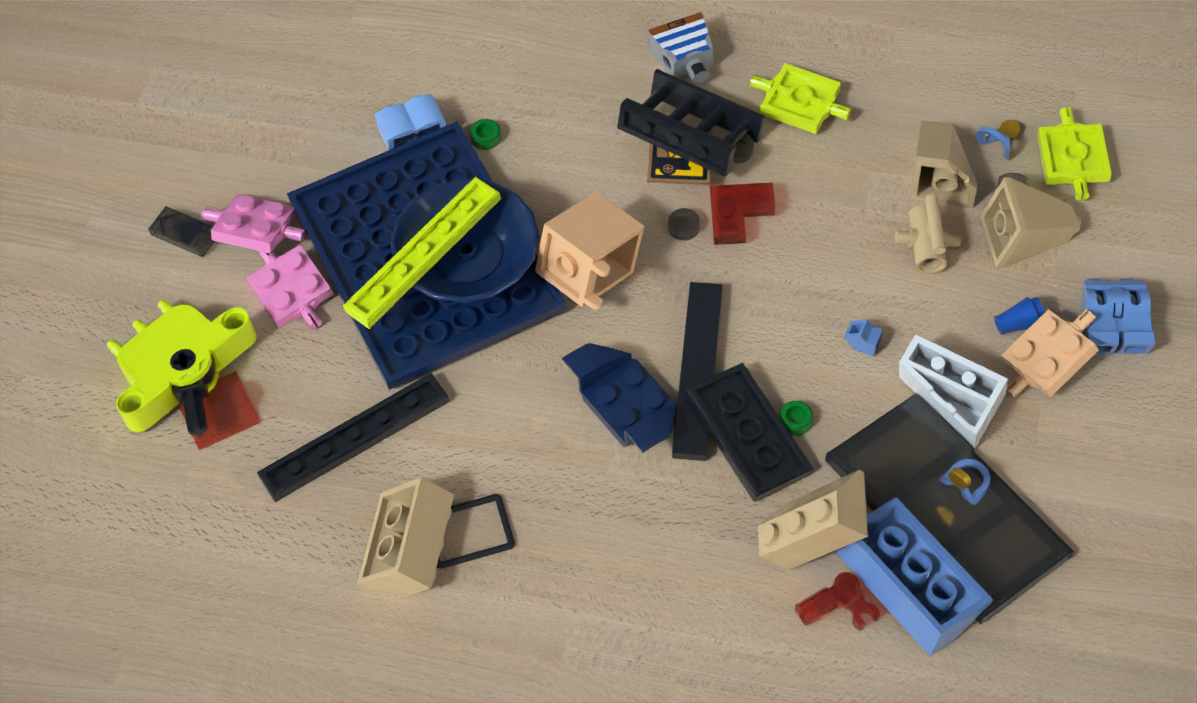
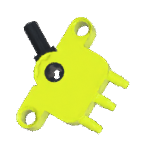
M163 299L159 301L158 307L164 314L150 325L142 322L140 319L135 320L133 327L138 334L126 344L122 345L115 339L107 342V347L117 357V363L130 384V387L117 398L116 408L129 430L143 432L176 406L183 404L188 433L190 435L202 436L203 432L208 429L203 398L209 397V392L216 386L219 378L218 372L251 347L256 341L257 334L249 314L243 308H230L210 322L196 308L190 305L174 306Z

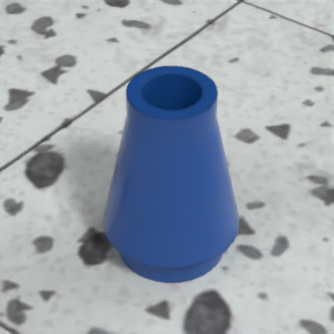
M1026 297L1000 315L994 316V322L1000 335L1027 330L1045 311L1038 297L1032 299Z

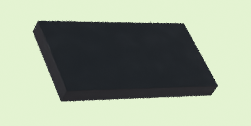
M743 362L685 389L684 395L753 502L812 475L814 468Z

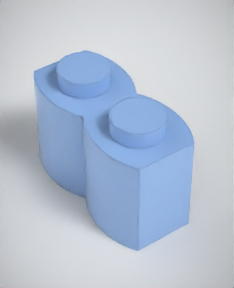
M431 94L415 96L405 104L386 106L375 114L377 128L388 150L446 126V121Z

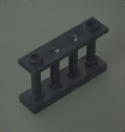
M656 69L653 76L651 95L644 103L640 104L629 98H626L621 103L617 129L726 177L732 171L736 150L735 145L743 137L758 143L765 116ZM661 102L676 107L669 116L654 110ZM688 114L703 119L696 128L681 122ZM715 126L730 131L724 140L708 133Z

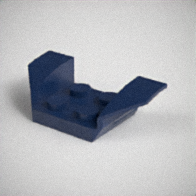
M587 343L562 358L564 363L578 378L579 391L583 401L623 447L634 442L640 451L644 453L670 437L677 404L639 361L632 359L631 353Z

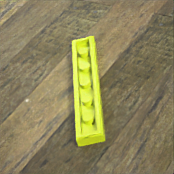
M475 177L343 305L344 311L370 329L501 200L500 192Z

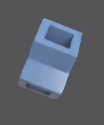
M868 320L851 321L844 338L854 350L875 356L882 339L883 329L874 327Z

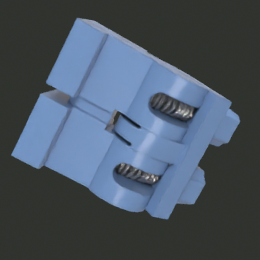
M1088 278L1084 281L1081 312L1083 313L1087 309L1096 319L1082 333L1096 344L1099 350L1096 354H1113L1116 348L1118 354H1149L1155 346V336L1151 326L1150 294L1146 290L1145 281H1134L1133 279L1101 281L1100 278Z

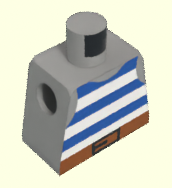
M701 12L648 30L649 50L668 74L679 79L690 76L694 84H701L709 78L708 69L713 67V45Z

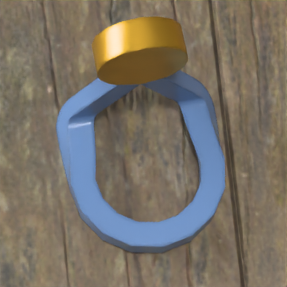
M1006 120L1001 124L1000 132L984 126L977 131L975 140L982 145L999 140L1004 147L1003 157L1009 160L1010 140L1019 137L1020 125L1015 120Z
M964 459L953 464L950 470L940 478V481L945 485H955L960 489L966 501L976 505L990 486V474L981 462L973 459ZM963 467H973L983 476L982 485L972 493L968 489L971 479L961 469Z

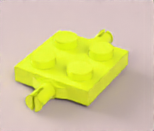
M786 63L771 80L754 74L750 82V87L766 92V97L760 105V114L817 134L823 121L830 114L847 121L851 113L850 107L835 103V99L840 91L841 82Z
M1066 107L1059 111L1061 124L1038 128L1037 138L1046 185L1073 184L1076 200L1080 201L1082 197V201L1089 198L1087 183L1110 182L1112 173L1102 124L1085 125L1076 123L1074 121L1073 109L1068 107L1066 110Z

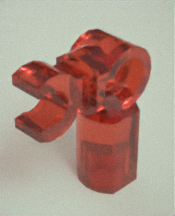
M849 572L838 574L832 587H823L795 605L796 614L805 626H809L838 608V603L845 610H850L852 613V624L859 631L863 630L866 625L864 620L861 619L860 614H869L875 622L879 620L881 615L875 604L866 602L864 599L866 595L860 588L858 578Z

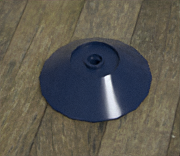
M465 178L437 184L413 198L396 219L390 241L392 255L394 256L473 179ZM481 180L500 192L501 200L412 288L435 300L467 303L494 297L516 284L534 262L540 237L534 212L517 193L493 181Z

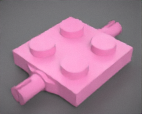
M237 194L225 210L220 211L205 207L202 211L203 220L216 222L211 229L213 241L271 254L275 246L286 238L304 242L303 240L306 238L305 229L290 226L296 217L294 207L279 202Z
M298 245L279 257L273 251L271 254L268 253L269 255L266 252L259 251V255L266 262V265L246 277V280L277 327L281 328L292 320L302 317L311 330L317 329L311 319L320 327L322 320L314 310L321 302L334 294L302 246Z

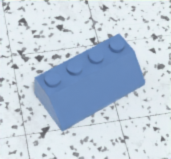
M897 497L867 515L868 537L835 551L929 656L955 640L993 601L987 592Z

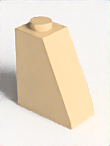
M922 120L910 199L925 201V196L928 194H936L939 203L973 208L978 184L954 125Z

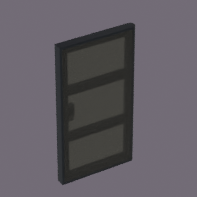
M917 393L826 453L825 461L841 478L857 470L864 472L866 504L872 511L897 497L987 592L993 601L975 619L980 625L1069 560L1075 553ZM959 460H977L989 471L990 486L976 505L966 501L958 487L955 485H945L940 481V478ZM963 467L961 469L971 479L968 489L972 493L982 485L983 476L973 467Z

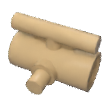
M928 194L925 196V204L917 205L909 211L910 228L907 231H896L894 239L895 243L906 244L907 247L913 248L917 271L923 274H934L945 269L947 266L945 251L948 246L959 247L961 237L959 234H949L947 230H943L938 196L936 194Z

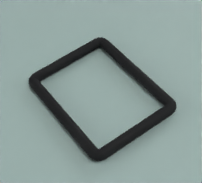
M493 494L453 505L451 510L454 513L496 501L508 543L442 562L439 558L437 568L443 569L507 551L514 547L515 541L500 495Z

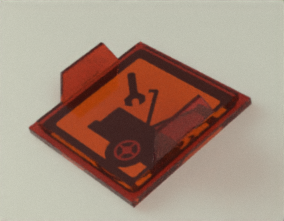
M236 371L219 378L216 386L209 392V397L203 398L208 429L203 432L202 436H192L200 451L261 423ZM179 404L178 406H179V408H180V410H181V412H182V414H183V417H184V419H185V421H186L185 412H184V405H183V404H181V405Z

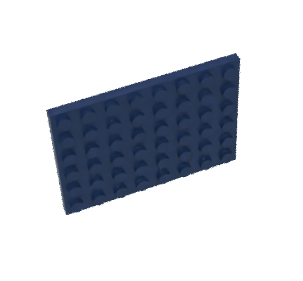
M456 121L291 191L287 195L343 304H345L393 257L390 241L396 219L413 198L433 186L465 178L474 179L475 177L484 181H492ZM535 255L534 262L516 284L491 298L467 303L435 300L411 287L370 329L351 317L388 389H393L566 311V302L559 290L535 272L538 255Z

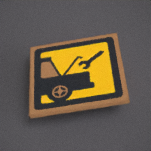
M650 143L647 183L710 185L711 170Z

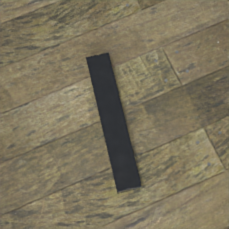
M690 282L672 459L706 461L709 432L684 393L686 388L714 376L722 284Z
M430 373L257 472L258 477L274 502H277L449 403V397L434 375Z

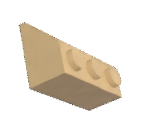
M857 470L789 501L776 509L758 525L759 558L784 569L791 570L868 537L864 472Z
M423 477L382 492L378 501L357 586L364 589L413 595L431 589L437 576L436 567L440 552L444 547L443 538L447 522L451 517V504L454 494Z

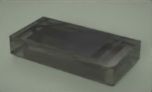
M167 206L164 207L148 229L151 236L200 257H204L215 242L211 237L212 225Z

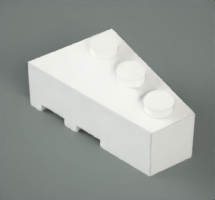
M916 334L899 362V378L975 450L1006 395L1008 378Z

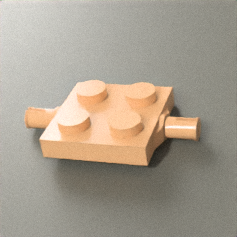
M1048 309L1001 355L1003 360L1018 375L1007 386L1006 393L1014 399L1027 385L1039 388L1049 397L1057 392L1099 351L1096 344L1082 333L1096 317L1085 309L1079 317L1070 322L1061 319Z

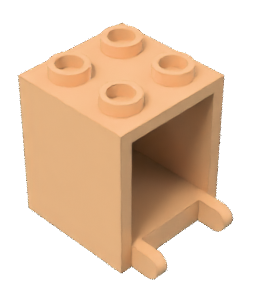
M595 192L544 224L535 272L581 307L587 305L591 309L598 310L602 307L603 302L599 296L633 274L645 226L601 194Z

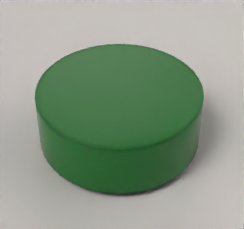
M491 119L476 121L470 128L472 144L481 150H489L496 147L501 141V131L498 123Z
M790 401L780 409L779 417L792 436L803 435L811 429L813 412L804 402Z

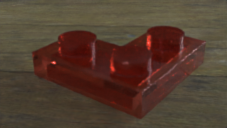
M773 182L710 186L714 245L746 243L744 217L775 215Z

